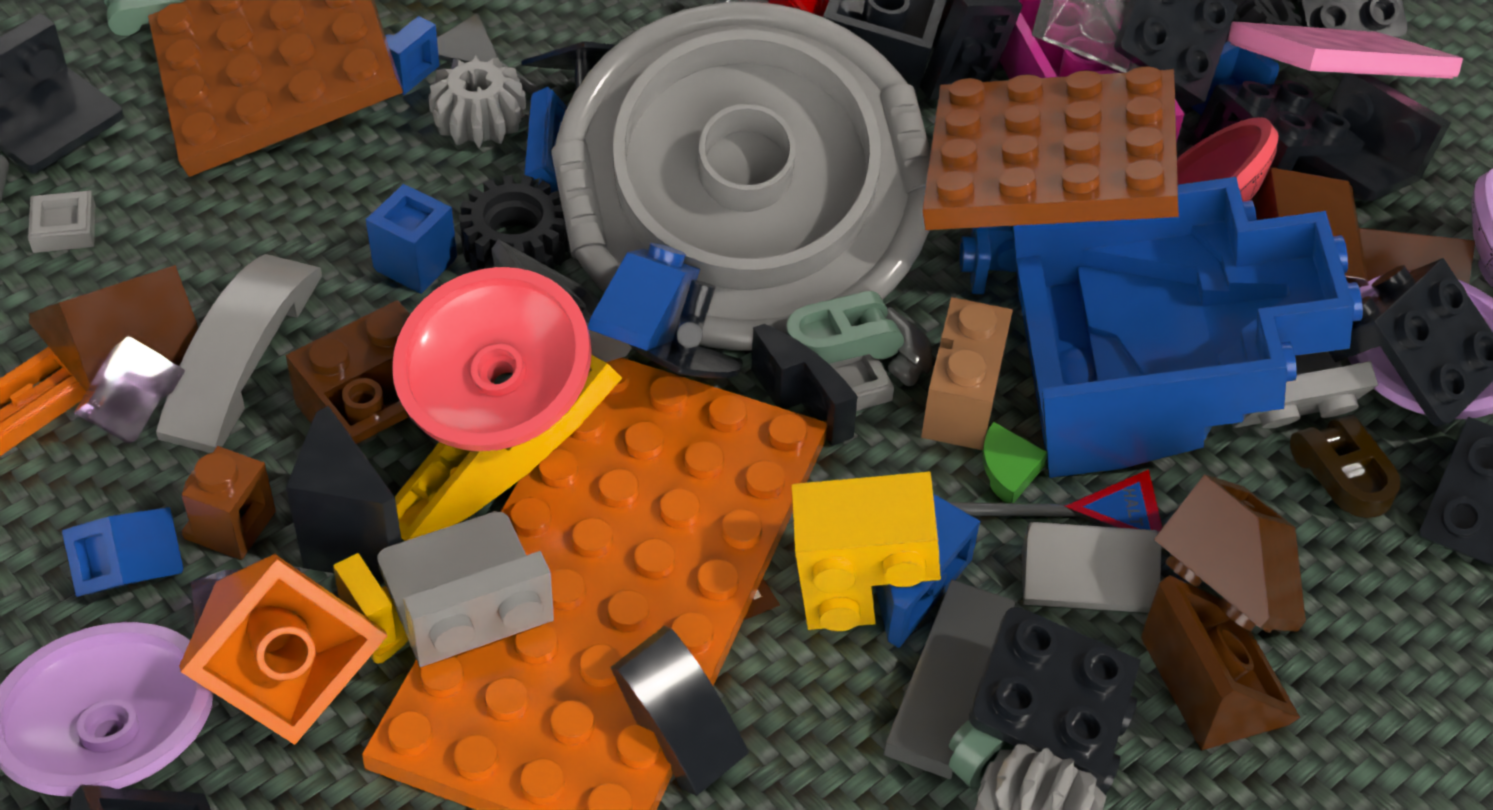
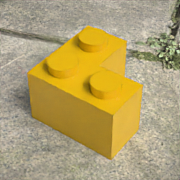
M931 471L792 484L795 554L808 630L846 631L856 626L876 624L873 586L891 584L897 587H909L920 582L941 580Z

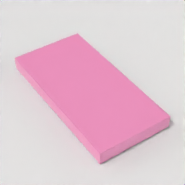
M1232 22L1227 41L1231 42V45L1309 71L1453 79L1458 77L1463 61L1462 57L1380 32Z

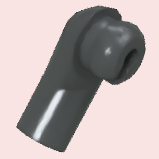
M889 307L887 308L888 314L886 319L893 320L897 324L904 337V343L898 349V355L888 363V371L907 387L913 386L917 383L923 372L928 374L932 368L931 343L923 331L895 309Z

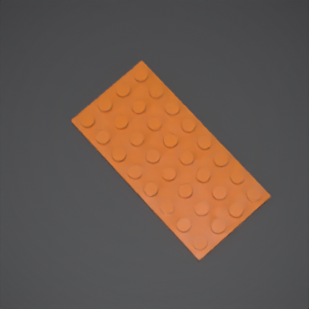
M622 357L606 362L622 379L568 438L531 472L518 481L501 510L502 513L509 517L526 555L541 551L549 567L552 582L554 621L423 667H419L416 659L362 753L365 769L475 810H657L673 775L671 764L667 761L654 732L637 725L610 667L663 626H666L675 631L714 686L792 516V484L807 483L826 441L827 422Z

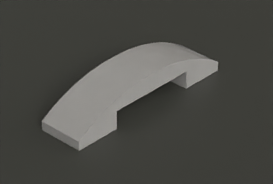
M264 254L249 263L234 277L205 316L183 357L160 416L156 430L158 440L207 453H213L217 446L222 447L245 409L241 393L242 389L286 316L298 318L322 277L320 267Z

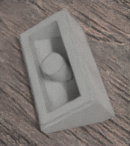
M1041 522L1029 523L1021 549L1023 605L1149 613L1158 584L1160 583L1161 545L1154 540L1159 531Z

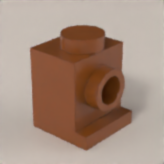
M217 446L213 453L200 458L183 488L182 500L189 521L182 529V535L186 540L242 560L276 512L265 463ZM239 510L246 512L242 518H240Z

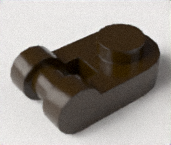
M1350 414L1331 420L1328 423L1327 429L1321 431L1310 427L1295 432L1290 437V449L1295 461L1300 467L1311 469L1333 501L1342 510L1363 518L1379 517L1389 511L1400 489V476L1395 466L1355 416Z

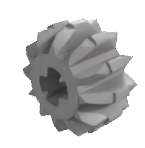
M475 55L471 62L466 63L453 59L451 69L436 70V80L430 86L431 93L428 95L430 112H433L435 125L438 127L439 134L451 135L456 146L468 140L474 141L478 148H480L483 141L487 140L502 144L505 133L512 134L518 132L521 118L524 117L523 110L526 109L525 91L522 90V83H520V79L517 77L516 69L502 67L499 58L482 62Z
M1017 744L1013 750H999L994 762L989 763L980 782L981 787L977 793L978 801L975 810H1103L1107 797L1096 787V778L1091 773L1080 771L1074 767V760L1072 758L1063 760L1054 756L1049 748L1036 752L1027 745Z

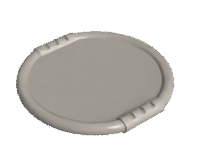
M762 2L706 4L664 16L636 30L609 50L587 73L564 113L556 144L551 150L571 256L579 261L589 277L605 293L627 252L640 249L648 250L650 243L662 244L684 252L686 254L684 263L700 269L697 280L716 287L703 326V337L698 344L708 348L752 351L753 327L766 324L786 333L789 316L796 309L809 304L864 291L877 292L883 300L896 288L910 270L922 250L929 230H925L922 209L931 150L914 87L907 84L902 75L881 53L850 30L821 16L784 5Z

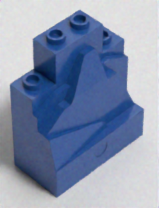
M1230 177L1179 184V217L1013 226L1018 293L1044 449L1047 452L1046 461L1049 478L1125 469L1126 467L1204 448V440L1213 426L1241 423L1248 413L1284 409L1286 382L1296 381L1297 377L1295 356L1350 349L1352 324L1355 321H1361L1363 316L1361 292L1357 282L1347 283L1345 276L1348 270L1346 243L1342 235L1333 236L1326 211L1257 220L1253 201H1242L1237 178Z

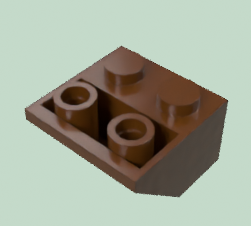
M398 300L286 354L295 404L311 424L316 412L329 406L354 442L358 444L410 417L397 395L393 379L394 349L402 327L410 316V313Z
M1204 474L1154 538L1158 544L1170 553V556L1165 561L1166 564L1192 585L1199 587L1202 582H1205L1219 593L1223 598L1218 603V607L1241 627L1252 631L1257 625L1269 633L1272 630L1298 632L1306 622L1295 526L1244 486Z

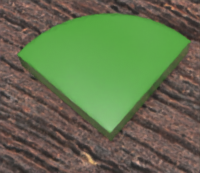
M995 422L992 423L987 431L982 451L983 465L990 479L992 491L1005 503H1015L1044 468L1047 459V452Z

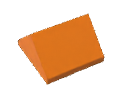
M273 554L216 581L179 668L184 675L295 745L388 635L376 623L279 556Z

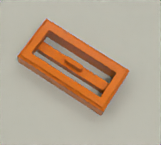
M49 346L0 378V408L12 401L0 410V456L89 396ZM62 367V369H60L59 371H57L56 373H54L53 375H51L50 377H48L47 379L33 387L35 384L46 378L48 375Z

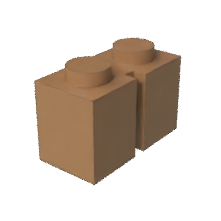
M951 297L929 386L921 438L983 451L1013 309Z

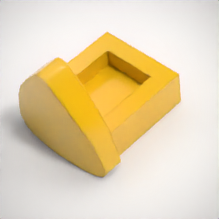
M356 553L333 565L339 599L386 631L387 638L370 656L374 663L381 664L399 651L407 643L408 638L387 587L378 584L359 553Z

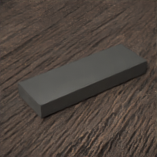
M951 579L885 743L884 756L948 779L952 778L954 772L950 769L949 762L954 752L949 748V743L957 730L969 720V712L1000 622L1006 611L1015 607V600Z

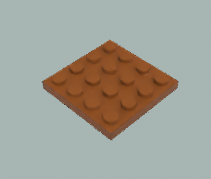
M186 0L181 3L168 5L161 11L148 15L179 163L189 177L404 93L374 0Z
M1138 67L1129 72L1110 74L1079 71L1069 76L1051 78L1020 75L1006 81L981 82L977 79L968 78L955 81L952 84L940 85L922 209L925 230L1179 217L1174 69L1159 70L1154 67Z

